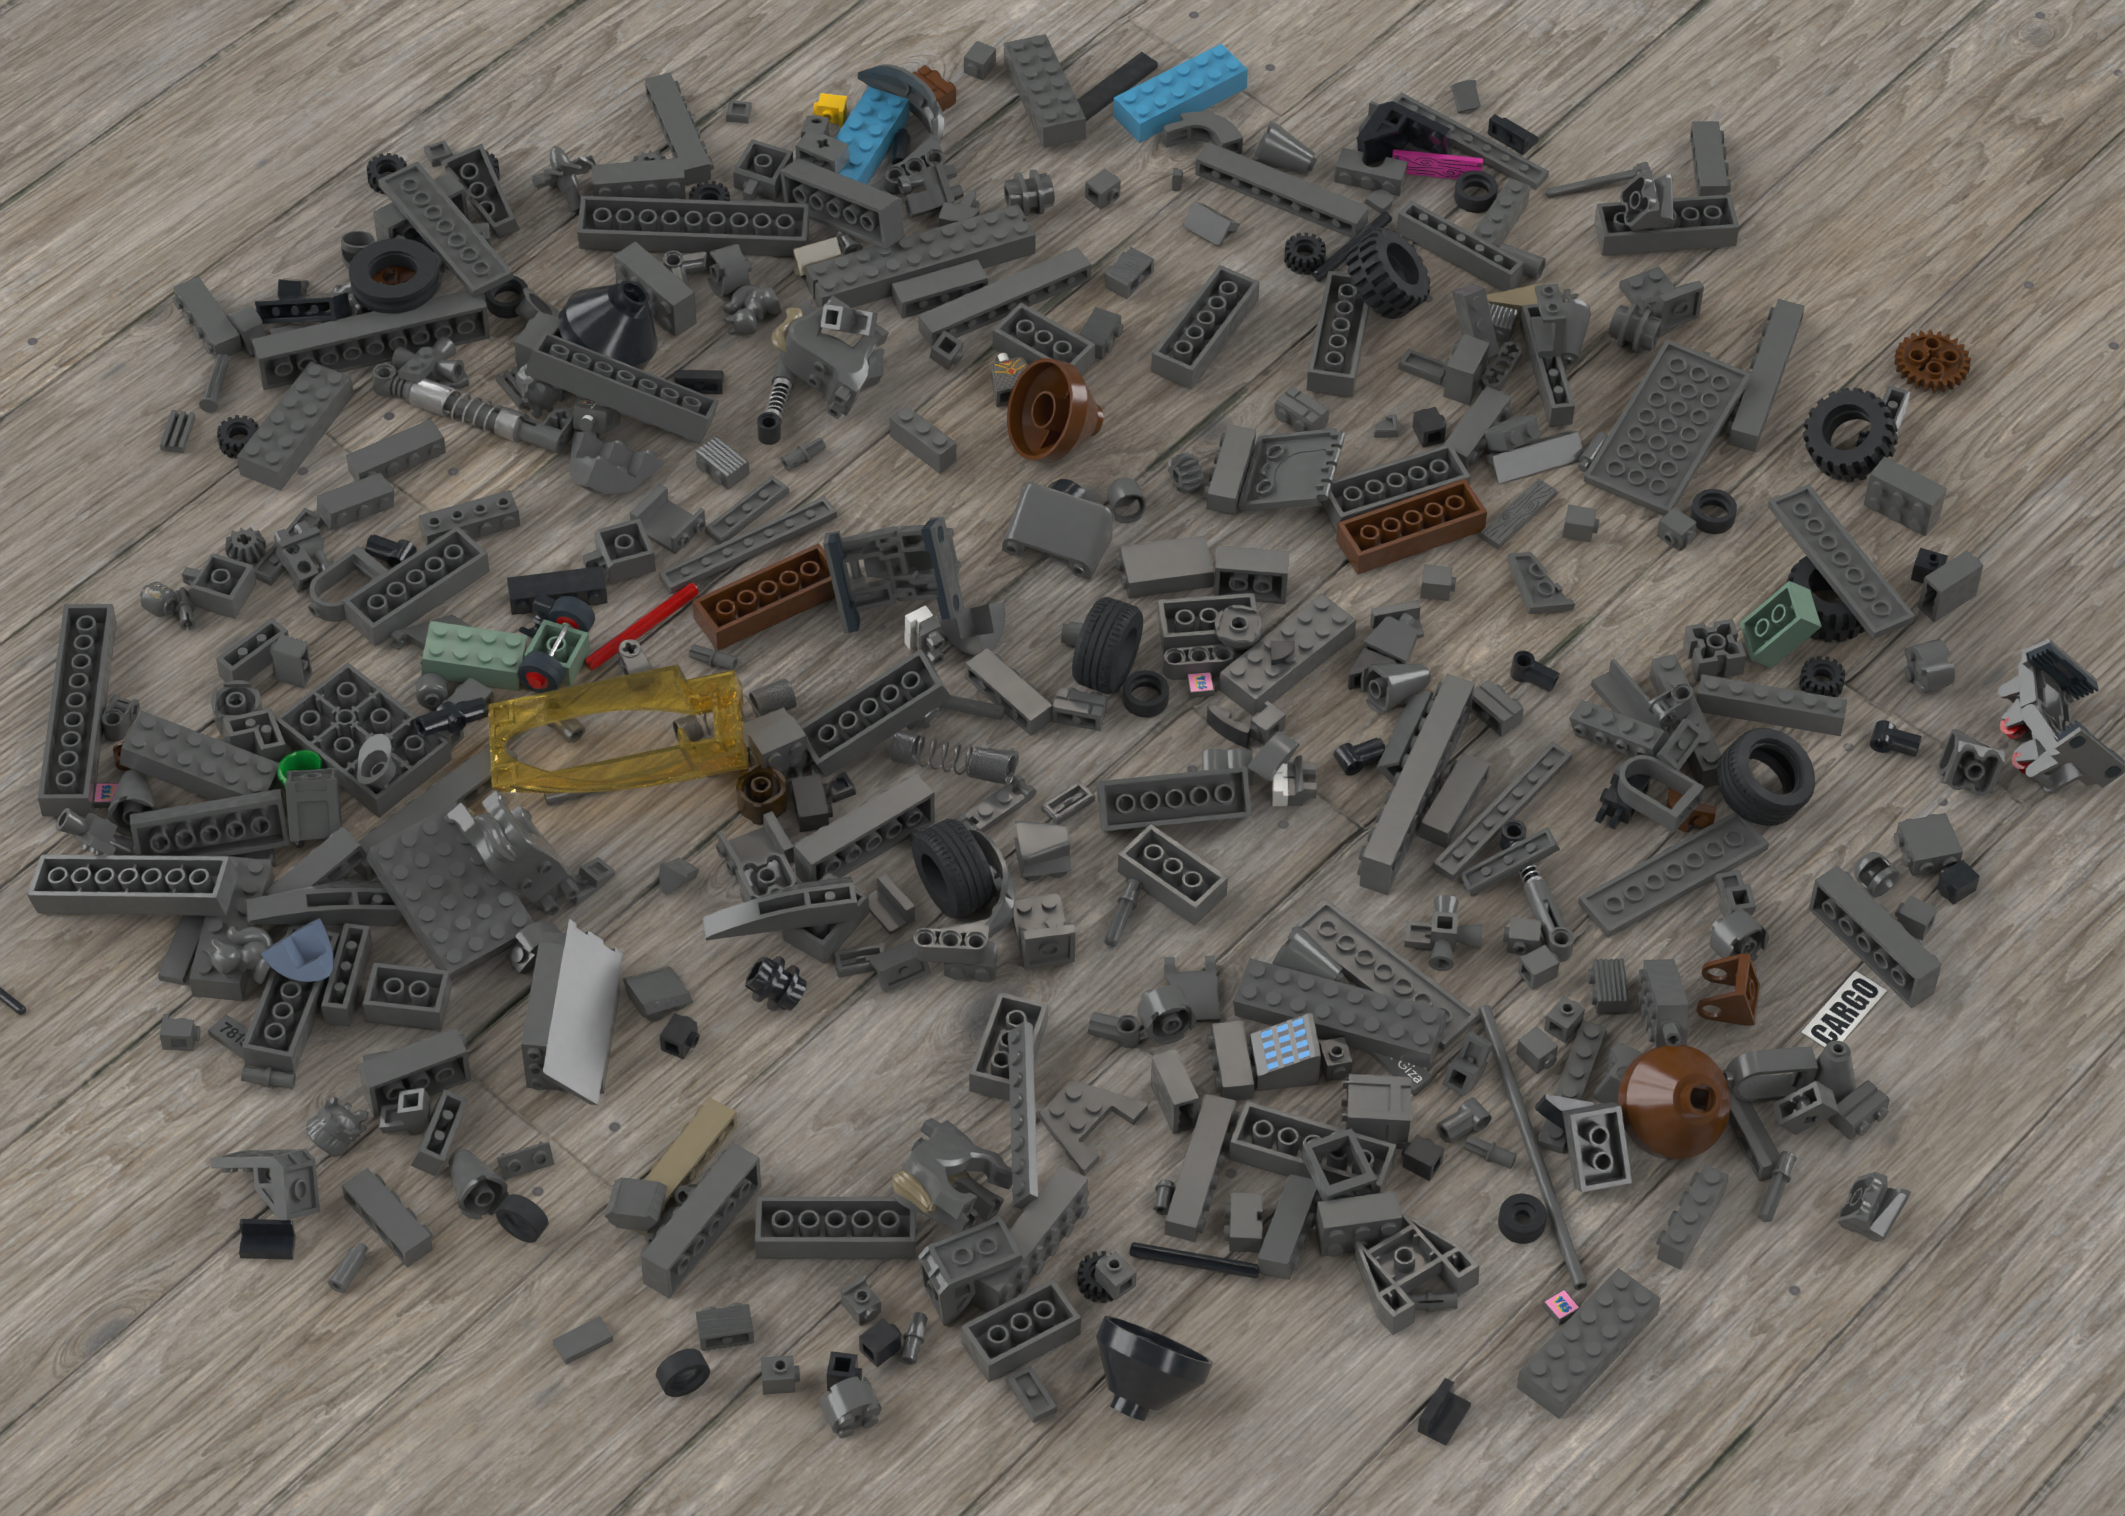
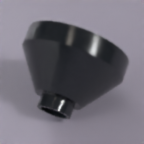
M626 280L621 284L578 290L570 296L559 313L558 327L563 339L638 369L644 370L656 353L658 346L656 331L648 304V292L643 286L634 281Z
M1104 1316L1096 1335L1108 1389L1115 1394L1110 1407L1137 1420L1145 1421L1150 1409L1158 1411L1205 1384L1213 1365L1209 1358L1177 1341L1116 1317Z

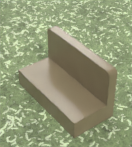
M832 237L793 249L797 263L796 266H793L795 275H806V266L842 256L837 238Z

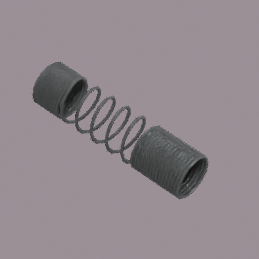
M784 678L772 684L770 683V685L768 684L750 691L749 698L741 694L739 704L734 699H729L727 708L723 704L718 703L716 713L712 709L706 708L704 718L698 712H694V714L692 713L674 720L673 730L682 749L686 750L693 747L695 741L705 737L702 725L696 714L705 723L708 735H712L707 724V710L713 713L717 719L720 731H723L724 728L718 716L719 705L727 712L732 727L736 726L730 714V701H733L738 706L743 722H746L747 719L741 706L742 697H745L751 704L755 718L781 708H785L786 711L795 708L797 701L791 684Z
M900 730L895 733L891 743L890 755L891 759L895 762L914 765L918 761L921 767H926L930 763L932 769L937 770L942 766L946 773L954 768L957 775H961L966 771L970 778L1003 785L1011 783L1016 770V757L1014 754L976 747L973 750L970 745L966 752L965 768L961 773H958L955 765L960 755V743H957L955 746L953 766L949 770L944 768V761L949 748L948 740L943 744L941 763L936 768L932 765V759L937 746L936 738H933L931 741L929 761L925 765H922L920 762V756L925 744L924 735L920 736L919 734ZM934 740H935L933 753H932V755H931L933 742H934ZM946 743H947L945 755H944V758H943L944 748H945V745H946ZM957 747H958V754H957V757H956V760H955L956 751H957Z

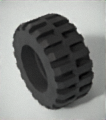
M1389 228L1375 229L1353 244L1349 249L1346 265H1348V274L1352 278L1351 282L1358 290L1359 296H1362L1367 306H1371L1375 313L1389 319L1402 318L1424 303L1429 296L1431 287L1429 286L1430 277L1427 276V268L1423 265V260L1416 253L1414 246H1411L1405 237H1401L1397 231H1392Z
M1842 388L1839 393H1835V391L1828 393V398L1825 400L1821 398L1817 401L1818 406L1811 408L1808 413L1811 418L1805 419L1804 427L1806 430L1803 432V438L1811 458L1825 475H1831L1833 479L1841 481L1842 477L1846 482H1854V478H1859L1862 481L1867 479L1866 475L1871 474L1884 456L1887 458L1894 456L1896 451L1894 445L1898 444V436L1896 434L1898 430L1894 418L1880 397H1876L1870 391L1864 393L1862 388H1853V391H1850L1849 388ZM1856 419L1864 420L1871 424V430L1867 439L1858 447L1850 450H1838L1831 447L1832 435L1841 424Z
M1807 556L1800 559L1799 563L1792 567L1787 582L1791 581L1810 589L1821 623V628L1811 635L1812 639H1824V642L1830 643L1832 640L1843 642L1848 637L1853 639L1859 633L1861 634L1866 631L1844 602H1826L1813 594L1820 590H1834Z

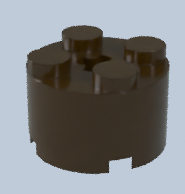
M754 765L741 772L736 785L737 806L745 818L751 820L756 825L764 824V814L772 811L775 817L778 818L786 811L785 777L778 769L771 766L769 768H761V765Z

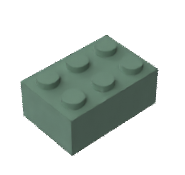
M1789 581L1740 622L1750 659L1772 668L1820 629L1821 623L1810 589Z

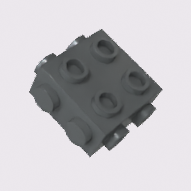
M1946 813L1930 814L1917 819H1906L1898 823L1897 831L1894 833L1895 845L1897 848L1900 847L1904 866L1909 868L1912 876L1927 875L1931 872L1943 870L1947 866L1952 867L1961 861L1963 850Z

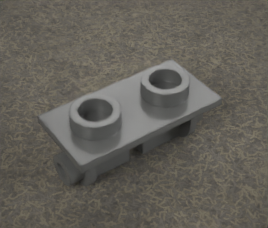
M542 1141L539 1144L524 1148V1150H517L507 1154L501 1153V1157H497L504 1180L554 1165L550 1143H542Z

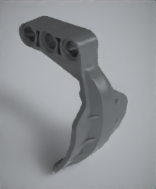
M882 64L858 72L857 79L868 86L909 99V111L919 118L928 132L931 133L924 143L902 162L887 168L884 182L886 191L891 194L901 193L898 182L892 181V178L897 179V177L903 175L911 178L919 175L927 167L936 165L931 163L932 161L942 163L943 166L945 165V153L940 146L945 126L944 114L931 88L919 77L904 68L891 64Z
M969 830L988 862L994 882V896L998 904L993 907L991 917L986 920L943 929L922 928L917 930L913 937V954L919 961L980 964L986 960L989 939L1010 923L1015 906L1014 882L1001 851L995 842L984 832Z

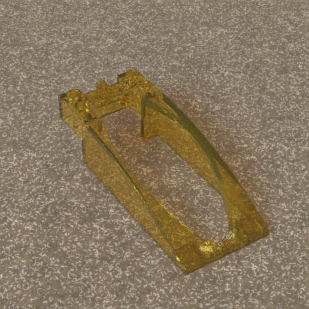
M677 664L488 704L492 789L494 791L519 793L613 791L682 782L749 768L747 746L744 742L742 706L744 701L742 683L735 670L686 680ZM612 711H662L689 715L713 712L715 737L691 742L683 727H680L678 729L679 745L555 771H546L522 763L512 758L505 750L506 742L520 732L585 715Z

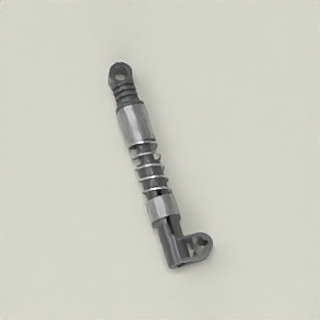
M382 363L373 369V384L376 394L380 396H390L393 394L394 396L406 399L407 403L441 416H446L451 412L452 420L458 414L462 415L463 424L467 421L471 422L473 427L479 425L483 427L484 431L488 429L493 430L495 435L511 441H524L552 452L560 453L574 434V415L568 408L554 409L546 420L541 423L530 419L527 414L509 407L503 408L500 404L493 406L491 401L482 402L480 397L471 398L468 393L461 395L457 389L426 378L420 383L400 379L399 372L391 364ZM464 395H467V396H469V399H468V400H465V399H462L461 397H463Z

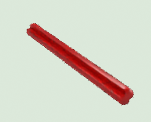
M694 583L686 585L586 657L584 660L586 667L590 670L599 667L619 652V645L623 641L629 639L636 640L699 594L698 587Z

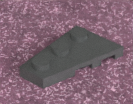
M1532 552L1510 553L1508 555L1507 562L1528 614L1574 609L1575 603L1571 598L1567 599L1564 596L1562 587L1558 583H1553L1547 575L1548 571Z

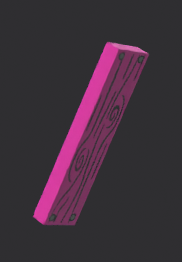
M1393 150V159L1408 162L1407 174L1458 179L1461 174L1468 171H1482L1483 158Z

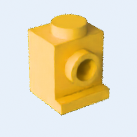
M820 93L819 101L814 103L813 115L829 118V123L839 124V127L842 128L847 116V96Z

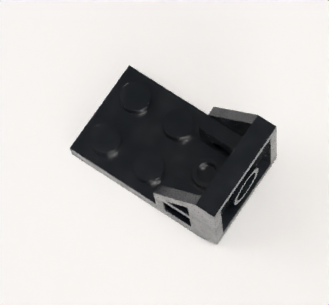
M1393 101L1380 104L1357 136L1358 151L1364 152L1363 163L1365 165L1385 160L1386 157H1393V150H1404L1408 142H1411L1415 147H1422L1434 154H1452L1450 128ZM1392 136H1399V139H1392Z

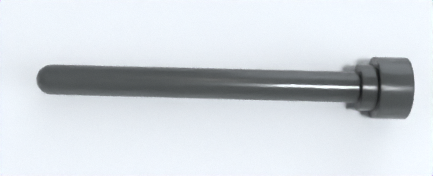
M1648 162L1638 163L1631 170L1548 188L1545 194L1547 197H1553L1632 179L1640 172L1649 171L1650 167Z

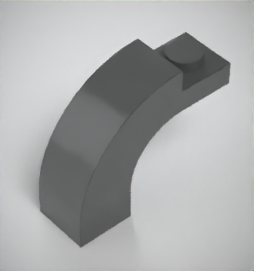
M1187 112L1180 114L1179 122L1163 126V143L1166 148L1188 141H1203L1221 146L1237 154H1242V135L1230 121L1221 116L1207 112Z

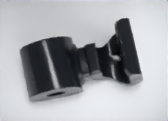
M540 593L532 605V612L535 614L532 622L535 625L530 629L521 627L519 632L534 638L543 620H548L549 612L556 600Z

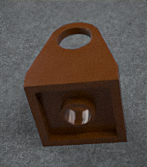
M1738 954L1705 963L1702 967V976L1707 981L1735 986V991L1700 1000L1697 1003L1696 1009L1698 1015L1713 1021L1744 1026L1755 1025L1760 982L1750 954ZM1718 968L1724 970L1727 974L1724 976H1714L1708 970ZM1713 1005L1719 1007L1722 1011L1719 1013H1709L1703 1007Z

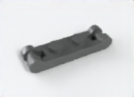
M1019 774L1015 775L1009 785H1005L965 814H959L954 820L960 821L968 830L986 832L1034 798L1037 791L1031 785H1027L1022 776ZM1018 790L1021 792L1019 795L1014 794Z

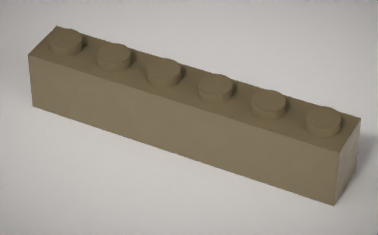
M710 1098L705 1105H701L697 1109L695 1117L690 1124L686 1123L678 1139L668 1145L665 1155L660 1161L657 1160L653 1164L650 1174L646 1179H642L658 1181L667 1186L665 1202L660 1210L661 1216L669 1206H674L677 1203L675 1200L677 1188L692 1184L737 1127V1114L735 1110ZM651 1229L647 1231H635L646 1236Z

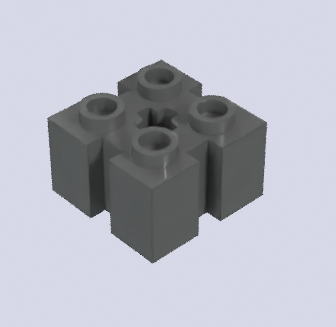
M1733 619L1715 621L1713 627L1706 628L1705 623L1686 626L1683 646L1688 659H1692L1691 668L1696 681L1701 680V674L1714 677L1716 673H1722L1724 677L1743 674L1746 653L1742 642H1737L1738 632Z

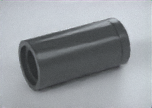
M1505 243L1501 244L1499 249L1524 262L1523 275L1537 280L1541 277L1545 268L1546 258Z

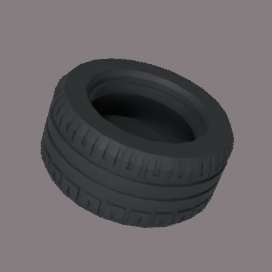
M1770 728L1748 730L1738 737L1718 760L1716 771L1720 793L1735 813L1751 823L1763 826L1782 824L1804 807L1814 793L1815 773L1808 754L1797 741L1781 731ZM1748 759L1759 760L1774 771L1783 786V795L1774 794L1759 784L1749 768Z

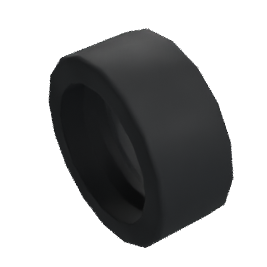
M1475 170L1461 174L1455 184L1454 199L1456 204L1461 209L1472 213H1481L1489 210L1497 198V182L1490 174ZM1468 187H1480L1485 189L1488 194L1474 197L1466 194L1463 190Z
M513 276V279L485 292L487 309L491 314L505 319L519 316L515 310L524 298L523 289L528 288L523 279ZM507 291L516 292L521 295L512 302H500L494 299L498 294Z
M1719 489L1703 490L1693 499L1690 518L1696 521V527L1705 533H1724L1731 529L1735 523L1737 504L1735 499L1725 491ZM1715 505L1723 508L1728 514L1724 517L1713 518L1704 515L1700 508Z
M1143 670L1131 674L1125 680L1123 703L1130 713L1138 717L1148 718L1162 713L1168 706L1169 685L1161 674ZM1139 687H1152L1158 690L1160 696L1151 701H1141L1132 695V691Z
M517 1194L509 1195L496 1212L497 1220L508 1233L528 1243L536 1242L549 1225L546 1214L537 1204Z
M684 1349L677 1351L662 1361L655 1375L666 1395L680 1397L702 1386L709 1378L710 1368L699 1350Z

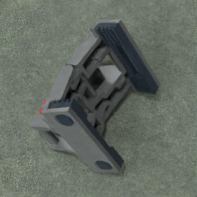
M944 516L931 517L925 525L901 526L900 528L892 526L841 538L840 530L825 533L823 546L844 634L858 631L861 621L859 611L894 604L896 599L897 601L937 599L941 620L955 619L964 608L958 581L961 562L957 560L952 538L954 535L953 528L946 527ZM898 557H900L902 570H900ZM863 559L867 578L876 577L883 580L866 583L865 576L861 574L858 560ZM848 562H849V564H850V569H851V573H852V577H851V578L849 577V573H848V569H847V564H846V563H848ZM934 569V574H918V571Z
M2050 639L2022 650V660L2018 663L2019 675L2001 685L1998 690V694L2002 698L2008 699L2013 703L2001 718V731L2011 739L2023 738L2031 734L2033 737L2032 740L2023 743L2014 750L2012 757L2013 766L2029 778L2036 779L2048 793H2054L2078 779L2086 786L2098 784L2104 788L2125 773L2124 759L2094 737L2080 722L2074 720L2075 724H2072L2070 703L2074 702V698L2079 700V696L2084 698V694L2088 696L2089 692L2093 694L2094 690L2096 692L2099 691L2097 679ZM2060 765H2063L2050 778L2044 774L2048 771H2053L2054 768Z

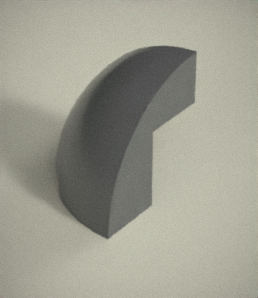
M1000 602L962 609L955 619L941 620V615L937 614L944 634L956 648L968 654L978 655L986 648L990 651L993 650L999 643L1005 627V604Z

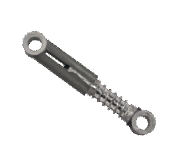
M780 355L772 378L773 386L767 408L757 418L758 439L766 445L776 444L781 439L783 410L787 403L786 400H788L789 391L794 388L797 378L783 364Z
M1509 820L1503 824L1500 837V847L1502 850L1526 839L1527 830L1524 823L1519 820ZM1532 864L1518 872L1522 883L1525 885L1524 894L1535 919L1541 921L1540 930L1546 941L1547 948L1557 955L1560 962H1564L1572 955L1574 934L1567 928L1547 882L1539 876L1540 872L1537 871V866Z

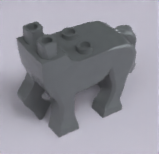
M497 790L481 802L488 813L476 816L471 808L467 809L463 803H459L447 814L449 819L458 825L463 835L473 845L483 862L498 879L525 896L548 914L553 916L560 910L561 906L557 899L562 895L566 899L571 900L579 894L576 886L578 879L533 824L530 812L520 805L510 811L508 808V798Z

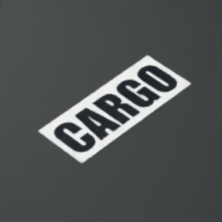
M1854 971L1803 1029L1802 1033L1824 1047L1831 1041L1843 1042L1887 990Z

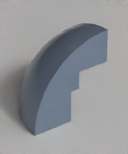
M320 918L296 930L292 935L275 943L261 953L265 961L274 970L285 977L297 981L312 982L329 977L333 969L331 943Z

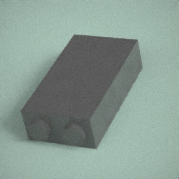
M1205 535L1120 547V557H1116L1117 569L1123 573L1121 575L1122 589L1127 590L1128 598L1214 586V569Z

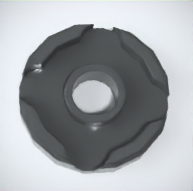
M1232 605L1217 614L1215 618V634L1225 645L1244 648L1253 645L1260 639L1263 631V620L1261 616L1259 617L1256 614L1257 612L1253 608L1244 605ZM1236 623L1243 624L1245 627L1235 628L1233 627V625Z

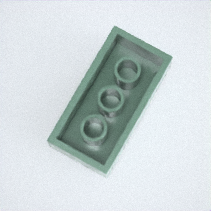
M430 621L422 658L421 676L428 673H437L442 675L447 681L464 683L471 677L487 687L519 691L520 680L517 672L526 652L527 635Z

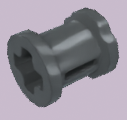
M842 231L836 234L835 237L838 240L839 246L843 248L844 255L863 249L861 243L856 241L854 236Z

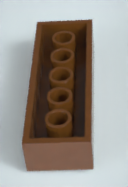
M1463 479L1338 522L1336 542L1358 575L1481 532L1486 526L1487 511L1467 480Z
M819 543L693 600L694 620L713 646L718 648L719 651L834 598L835 593L825 550Z

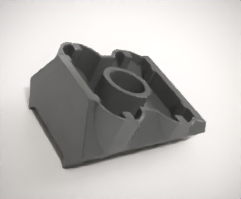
M669 966L623 978L630 1000L641 1016L646 1017L649 1021L657 1022L663 1019L665 1010L679 1011L685 1008L688 1003L693 1002L688 990Z
M631 1178L617 1179L613 1185L605 1217L612 1225L621 1229L647 1231L657 1228L661 1221L660 1210L665 1202L667 1186L658 1181Z

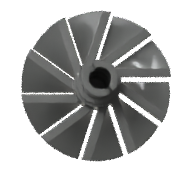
M553 146L550 151V164L552 168L543 170V173L533 175V185L535 188L541 189L558 184L560 192L562 194L565 193L570 211L580 210L581 198L577 190L579 183L576 175L588 173L592 169V165H596L595 160L590 155L579 157L570 162L562 148Z

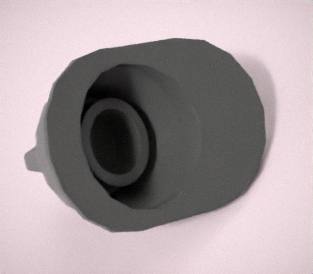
M523 289L524 298L515 311L526 323L531 318H534L539 311L558 319L560 313L558 309L541 299L531 289Z
M373 735L362 745L358 756L357 780L360 784H370L385 790L395 776L396 764L391 757L392 745L387 735Z

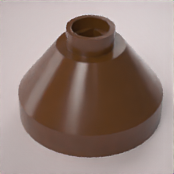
M1042 358L1027 366L1018 377L1008 403L1007 428L1014 449L1022 457L1044 463L1056 462L1086 439L1095 436L1102 427L1103 411L1096 404L1080 372L1072 364L1056 359Z
M1666 1045L1647 1050L1633 1060L1622 1077L1618 1091V1105L1621 1106L1624 1129L1639 1148L1652 1156L1662 1159H1684L1704 1153L1721 1137L1729 1119L1730 1093L1721 1069L1708 1055L1687 1045Z

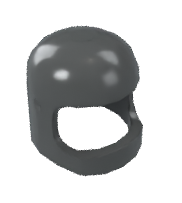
M351 231L342 236V261L348 269L352 259L360 250L375 243L373 235L364 231Z
M1122 477L1114 480L1109 485L1107 498L1115 520L1120 523H1132L1139 520L1145 511L1146 500L1138 483L1131 478ZM1136 500L1139 502V510L1132 515L1120 516L1115 512L1116 506H1127Z
M1870 852L1862 856L1854 868V875L1857 881L1873 897L1881 896L1895 885L1900 875L1899 871L1889 860L1877 852Z

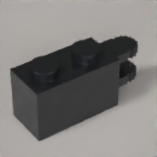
M816 765L810 766V776H803L801 767L795 768L796 778H791V787L799 831L819 830L823 826H828L829 818L833 817L832 804L826 802V798H829L827 783H822L821 774H818Z
M1615 773L1610 782L1611 786L1609 789L1605 788L1601 794L1600 802H1602V806L1595 819L1596 822L1601 824L1606 815L1612 817L1609 827L1614 830L1620 821L1628 824L1636 812L1635 809L1625 804L1619 797L1617 790L1619 776ZM1637 774L1626 779L1632 787L1642 793L1647 794L1649 791L1651 776Z

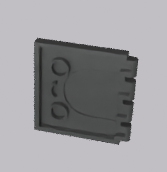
M1333 428L1258 436L1238 503L1240 511L1320 505V501L1328 500L1336 466L1346 436L1345 433Z

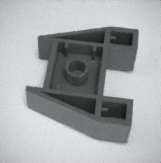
M1405 1213L1402 1215L1401 1231L1367 1250L1359 1240L1355 1242V1262L1377 1318L1392 1335L1414 1323L1415 1304L1406 1294L1438 1275L1452 1292H1457V1297L1479 1284V1265L1463 1247Z

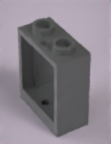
M1352 1128L1345 1131H1335L1330 1136L1321 1139L1315 1138L1303 1145V1161L1323 1201L1370 1195L1376 1192L1377 1179ZM1349 1146L1362 1175L1329 1185L1316 1157Z

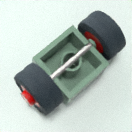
M563 596L556 600L549 612L548 620H543L518 668L517 675L524 686L533 692L543 695L553 694L557 691L560 684L572 686L585 662V658L590 653L589 631L594 624L595 614L589 605L571 596Z

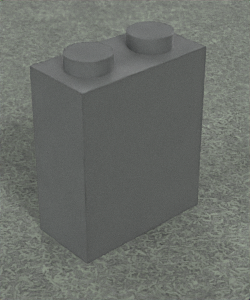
M1966 550L1924 578L1918 608L1933 622H1936L1969 601L1977 594L1984 565L1977 557H1974Z
M1177 1050L1159 1052L1152 1056L1151 1087L1173 1134L1194 1128L1198 1119L1199 1097Z

